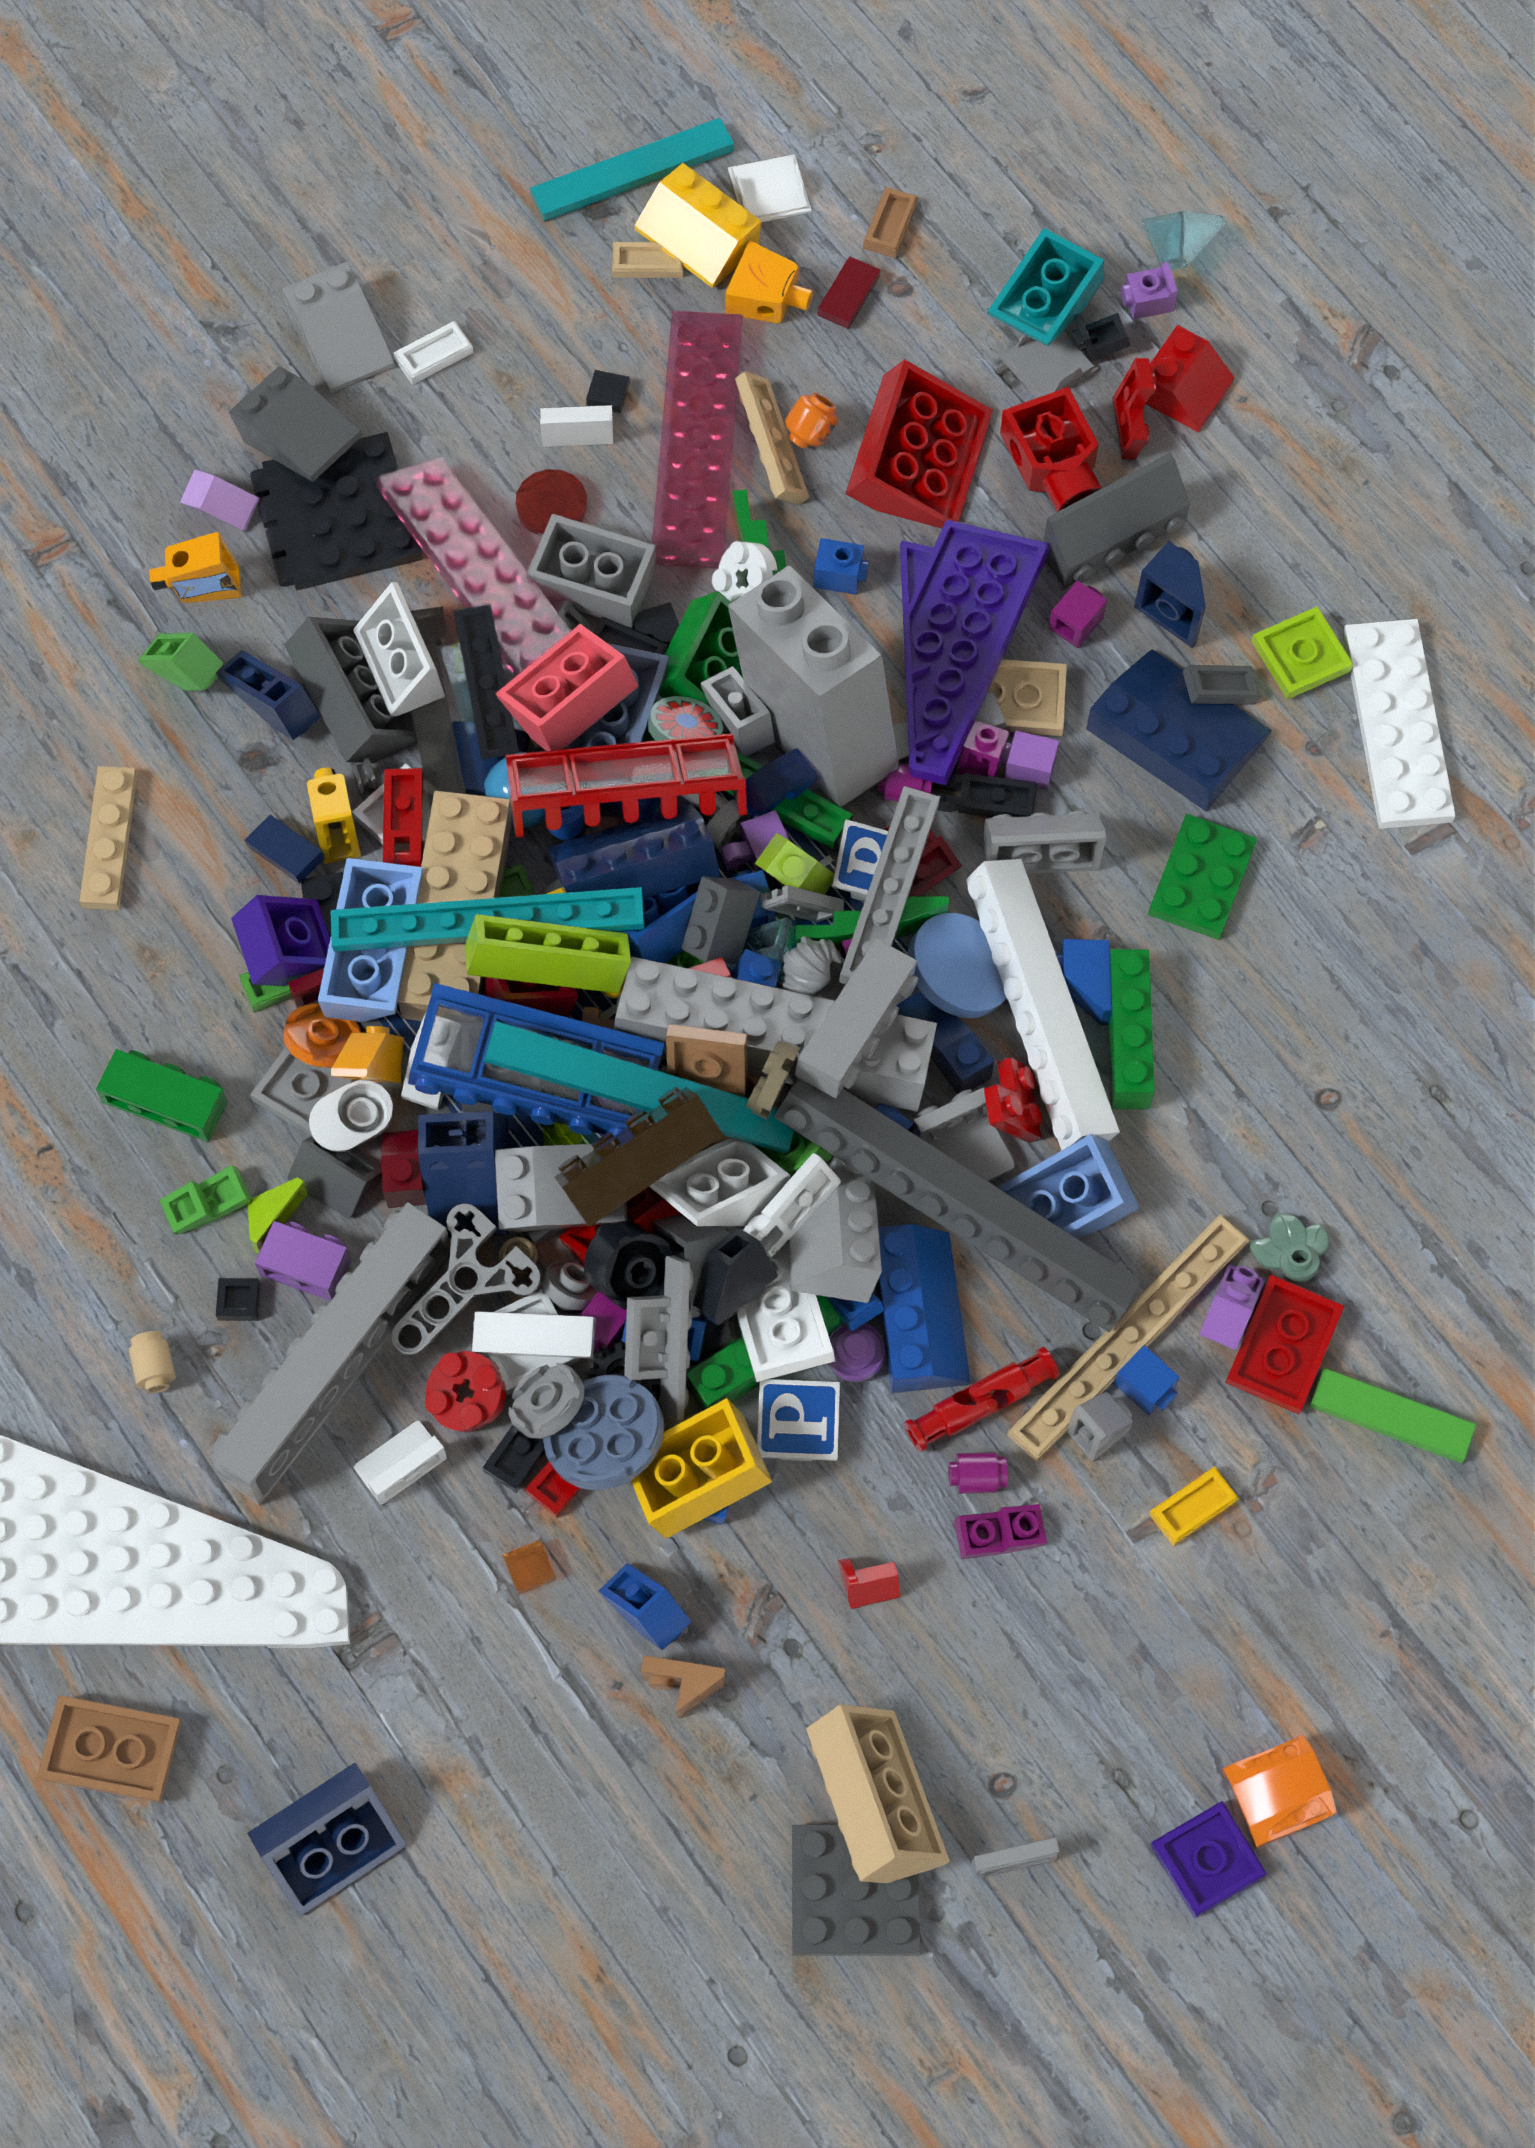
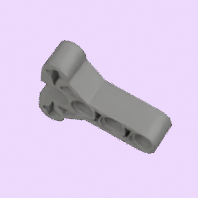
M470 1204L455 1206L447 1217V1226L452 1234L448 1271L393 1328L392 1342L401 1353L417 1355L425 1351L477 1296L511 1291L520 1296H528L535 1293L541 1286V1271L517 1246L496 1266L489 1268L481 1265L478 1259V1251L498 1228L476 1207ZM473 1213L475 1217L472 1223L481 1234V1237H478L472 1231L469 1232L467 1229L458 1232L457 1228L460 1223L457 1217L460 1214L468 1217ZM511 1263L515 1268H519L522 1271H526L528 1268L532 1269L533 1272L529 1277L533 1283L529 1287L521 1284L517 1288L514 1285L517 1277L508 1264ZM464 1268H472L477 1273V1283L470 1290H462L456 1283L457 1274ZM435 1297L446 1298L450 1305L449 1313L442 1319H434L429 1314V1303ZM407 1326H416L421 1331V1342L415 1348H407L401 1342V1333Z

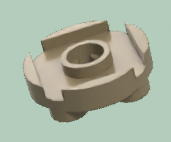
M777 1041L762 1070L763 1073L769 1076L768 1078L761 1076L746 1105L747 1108L753 1110V1114L767 1120L774 1107V1101L780 1094L792 1069L800 1047L787 1041L784 1044Z

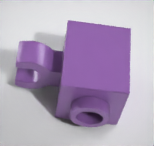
M776 810L740 823L741 843H730L722 847L724 854L722 860L727 871L734 870L748 861L751 862L755 872L763 870L754 863L776 832L789 840Z

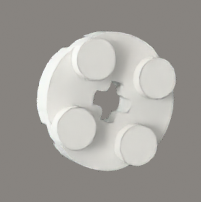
M733 542L724 553L719 569L713 573L712 585L716 591L721 592L728 600L734 602L773 576L772 570L777 571L775 558L771 551L763 544ZM747 572H748V574H747V580H748V583H749L748 585H746V581H745V577H746V573H747Z

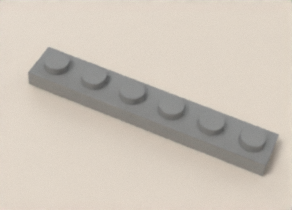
M903 787L840 973V983L847 984L876 938L892 947L939 805L940 796Z

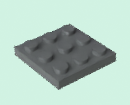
M792 1825V1956H920L919 1873L890 1883L862 1882L852 1866V1858L847 1843L838 1825Z

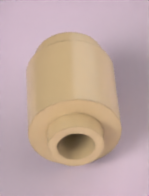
M147 1331L135 1335L130 1339L131 1347L128 1349L136 1387L146 1389V1392L149 1394L167 1390L170 1387L169 1383L176 1379L168 1341L163 1339L160 1331Z

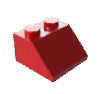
M1177 325L1150 363L1151 372L1156 376V390L1149 397L1146 405L1199 432L1233 383L1234 376L1209 341Z

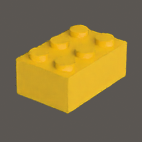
M726 1398L665 1431L655 1458L631 1482L648 1524L667 1539L772 1483V1480L744 1415Z

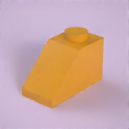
M367 1026L366 1033H351L331 1068V1076L355 1081L368 1080L375 1083H401L404 1037L390 1034L389 1027Z

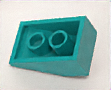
M1043 228L987 313L1049 347L1075 319L1074 316L1080 314L1086 308L1103 283L1104 259Z

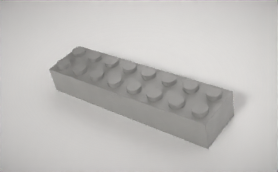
M631 957V964L626 975L615 1016L614 1030L665 1043L661 1055L667 1057L666 1033L669 1024L747 1034L748 1075L764 1076L766 1078L769 1075L763 1073L762 1070L771 1051L774 1049L777 1041L783 1044L787 1041L800 1047L785 1082L794 1085L799 1079L795 1076L798 1058L835 1001ZM897 1014L889 1028L882 1026L878 1032L877 1037L880 1038V1041L869 1059L863 1056L857 1065L861 1070L850 1089L843 1087V1089L861 1100L918 1112L937 1023Z
M408 1202L401 1211L395 1210L389 1216L384 1225L385 1232L377 1242L371 1241L365 1247L360 1256L361 1263L353 1273L348 1272L341 1278L335 1290L337 1294L328 1305L322 1304L317 1309L311 1320L313 1325L304 1337L299 1335L293 1340L286 1353L288 1357L280 1368L274 1367L270 1370L262 1382L261 1387L263 1390L254 1401L250 1399L242 1406L237 1414L236 1419L238 1422L229 1433H222L211 1449L213 1454L210 1458L221 1479L259 1506L385 1343L395 1325L411 1309L450 1257L451 1246L446 1227Z

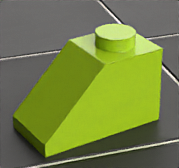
M777 832L754 863L785 886L789 885L824 895L834 879L833 872Z

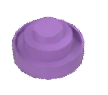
M864 1323L851 1332L845 1324H842L829 1337L835 1362L828 1363V1365L837 1376L846 1381L859 1382L871 1378L879 1371L884 1360L885 1346L882 1337L875 1328Z

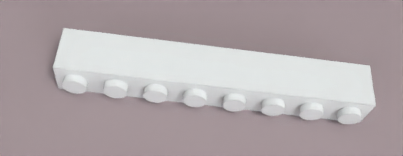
M1022 859L983 861L966 879L968 892L976 907L980 926L986 935L992 952V960L997 966L1004 986V994L1011 1006L1016 1021V1028L1022 1037L1028 1054V1062L1034 1071L1040 1088L1041 1099L1046 1105L1053 1125V1133L1058 1139L1061 1151L1090 1134L1109 1142L1120 1131Z

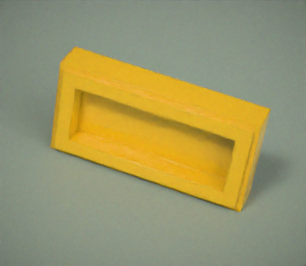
M1214 1466L1150 1510L1149 1515L1171 1545L1175 1546L1237 1503L1239 1498Z

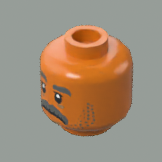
M813 392L812 395H801L785 419V425L791 432L788 436L789 439L805 449L808 445L814 447L822 446L838 423V417L835 413L836 406L829 399L816 392Z

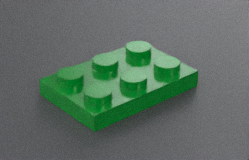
M1186 813L1150 905L1148 915L1219 940L1257 838Z

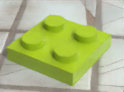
M1318 606L1253 634L1251 640L1287 700L1351 672L1354 665Z

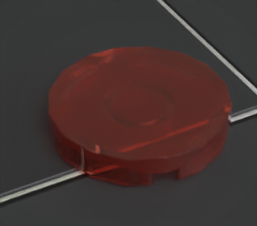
M545 469L533 473L521 483L516 492L515 506L520 523L529 532L538 535V533L544 534L552 514L582 523L587 511L588 500L583 484L574 475L563 470Z

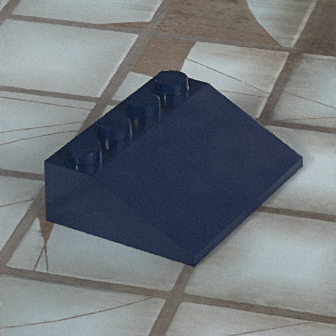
M1151 649L1113 681L1090 708L1086 729L1207 812L1271 734L1272 730L1234 704H1191L1183 670Z
M692 803L678 806L677 815L672 819L664 818L662 812L639 818L633 823L626 822L547 846L563 893L642 887L643 899L700 882L702 876H720L712 838L703 817Z

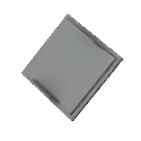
M1065 330L1049 347L1024 334L1017 345L999 356L1035 398L1066 387L1072 388L1099 370L1093 361L1090 362L1089 357L1083 350H1078L1075 341Z

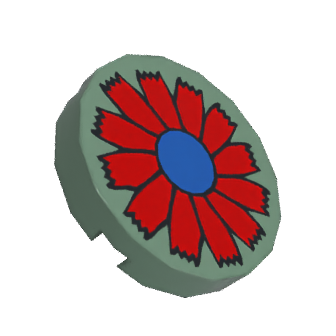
M672 696L662 698L653 705L648 718L649 733L655 741L720 735L723 732L722 720L716 711L705 703L690 697Z

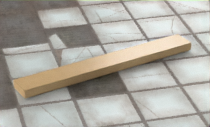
M1220 1214L1125 1311L1110 1332L1106 1331L1008 1431L1007 1436L1033 1460L1038 1462L1067 1432L1073 1410L1080 1404L1104 1393L1114 1383L1117 1372L1143 1345L1148 1348L1248 1245L1250 1239Z

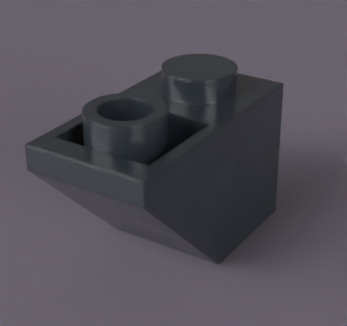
M738 1227L708 1252L693 1306L698 1313L717 1326L730 1318L736 1310L752 1297L761 1293L768 1284L778 1277L761 1241Z

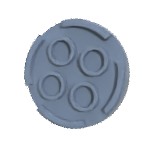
M602 1375L583 1381L584 1399L578 1413L567 1426L557 1433L543 1438L546 1456L556 1472L568 1483L588 1490L614 1488L638 1476L655 1458L664 1435V1419L661 1408L653 1395L645 1387L636 1383L635 1380L628 1379L626 1376Z

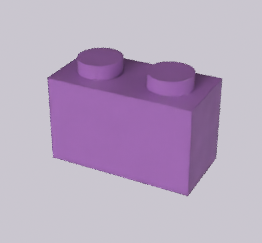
M273 1221L255 1261V1265L259 1275L331 1301L336 1295V1287L345 1275L351 1258L347 1247L344 1246L345 1243L336 1237L323 1235L320 1238L309 1234L305 1227L295 1222L288 1221L284 1225Z

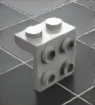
M984 1087L974 1092L971 1089L962 1091L952 1098L951 1103L940 1108L936 1105L930 1106L922 1110L917 1115V1118L914 1119L912 1132L914 1135L984 1180L991 1182L1013 1171L1015 1163L997 1129L989 1124Z

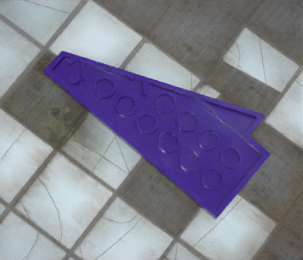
M950 520L945 521L934 547L901 541V584L909 769L911 777L947 785L1049 555V543Z

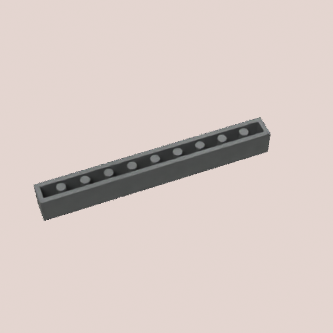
M798 1079L774 1116L777 1120L1107 1332L1113 1329L1128 1309L1142 1281L844 1089L841 1090L835 1099L807 1082Z

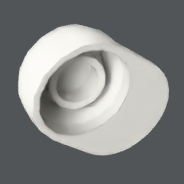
M358 1080L349 1083L323 1097L315 1104L309 1118L310 1132L315 1141L325 1149L336 1152L350 1150L371 1138L380 1136L388 1129L393 1117V1103L389 1093L382 1085L368 1080Z

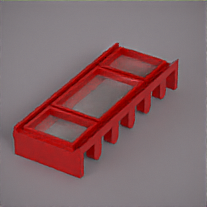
M733 733L506 755L508 789L516 837H524L522 811L545 809L547 828L558 830L562 825L561 807L583 805L585 823L588 826L594 827L600 823L599 803L622 801L624 820L628 823H633L639 818L638 799L660 797L663 817L672 819L677 815V795L699 793L701 813L711 815L716 810L715 792L733 790L739 815H747L746 778H743Z

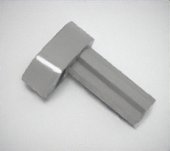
M699 793L681 795L700 809ZM715 793L716 810L713 814L709 815L712 819L708 822L707 829L712 838L714 848L721 851L722 847L732 843L740 834V823L750 820L751 811L747 808V815H739L734 799L728 802Z

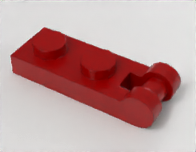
M422 768L384 769L383 863L421 867L424 782ZM396 843H410L409 851H396Z

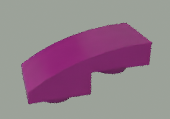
M1040 1504L1002 1507L997 1512L961 1515L954 1520L961 1559L1017 1552L1047 1544Z

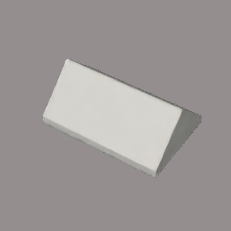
M391 582L353 631L390 716H399L441 699L445 695L437 670L397 582Z

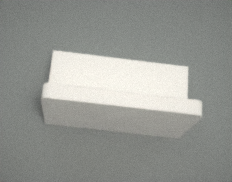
M612 405L540 408L542 447L614 444Z
M415 1421L356 1463L354 1469L382 1506L446 1460L447 1457L444 1447L436 1436L432 1437L420 1421Z

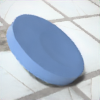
M943 913L927 920L915 932L908 947V956L917 960L914 976L918 977L916 985L922 994L936 1007L957 1017L978 1018L993 1012L1006 999L1004 986L997 966L992 960V952L986 935L980 926V921L963 914Z

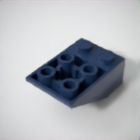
M494 1111L418 1115V1157L428 1216L446 1227L449 1238H452V1234L447 1226V1217L451 1209L460 1204H470L486 1216L498 1228L492 1236L509 1235V1231L499 1229L495 1150L509 1149V1118ZM473 1213L468 1217L463 1214L457 1217L460 1223L457 1230L460 1232L463 1229H467L469 1232L472 1231L477 1236H481L472 1223L475 1217Z

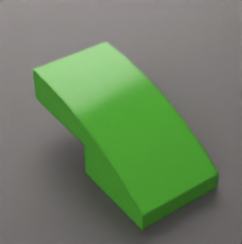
M230 1165L199 1184L194 1181L185 1184L159 1201L173 1233L178 1235L224 1217L253 1200L239 1168Z

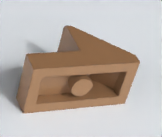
M644 1655L641 1677L642 1680L649 1681L648 1686L654 1689L673 1690V1685L680 1686L676 1710L677 1718H680L725 1685L726 1668Z

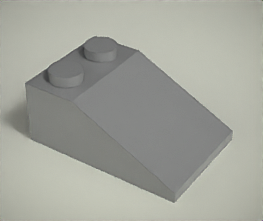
M347 262L282 288L287 314L330 394L395 367L393 358L365 295Z
M592 1144L531 1146L495 1150L499 1229L518 1233L588 1226L554 1177L561 1173L558 1167L571 1157L579 1155L580 1158H583L594 1150L591 1146ZM627 1202L592 1226L628 1221Z

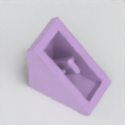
M194 469L180 503L246 531L260 498L214 475Z

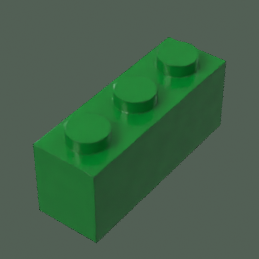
M115 1049L96 1088L103 1104L207 1143L228 1103L221 1085L215 1080L205 1076H200L199 1079L188 1076L183 1069L170 1063H165L164 1066L153 1063L148 1056L136 1050H129L126 1053Z

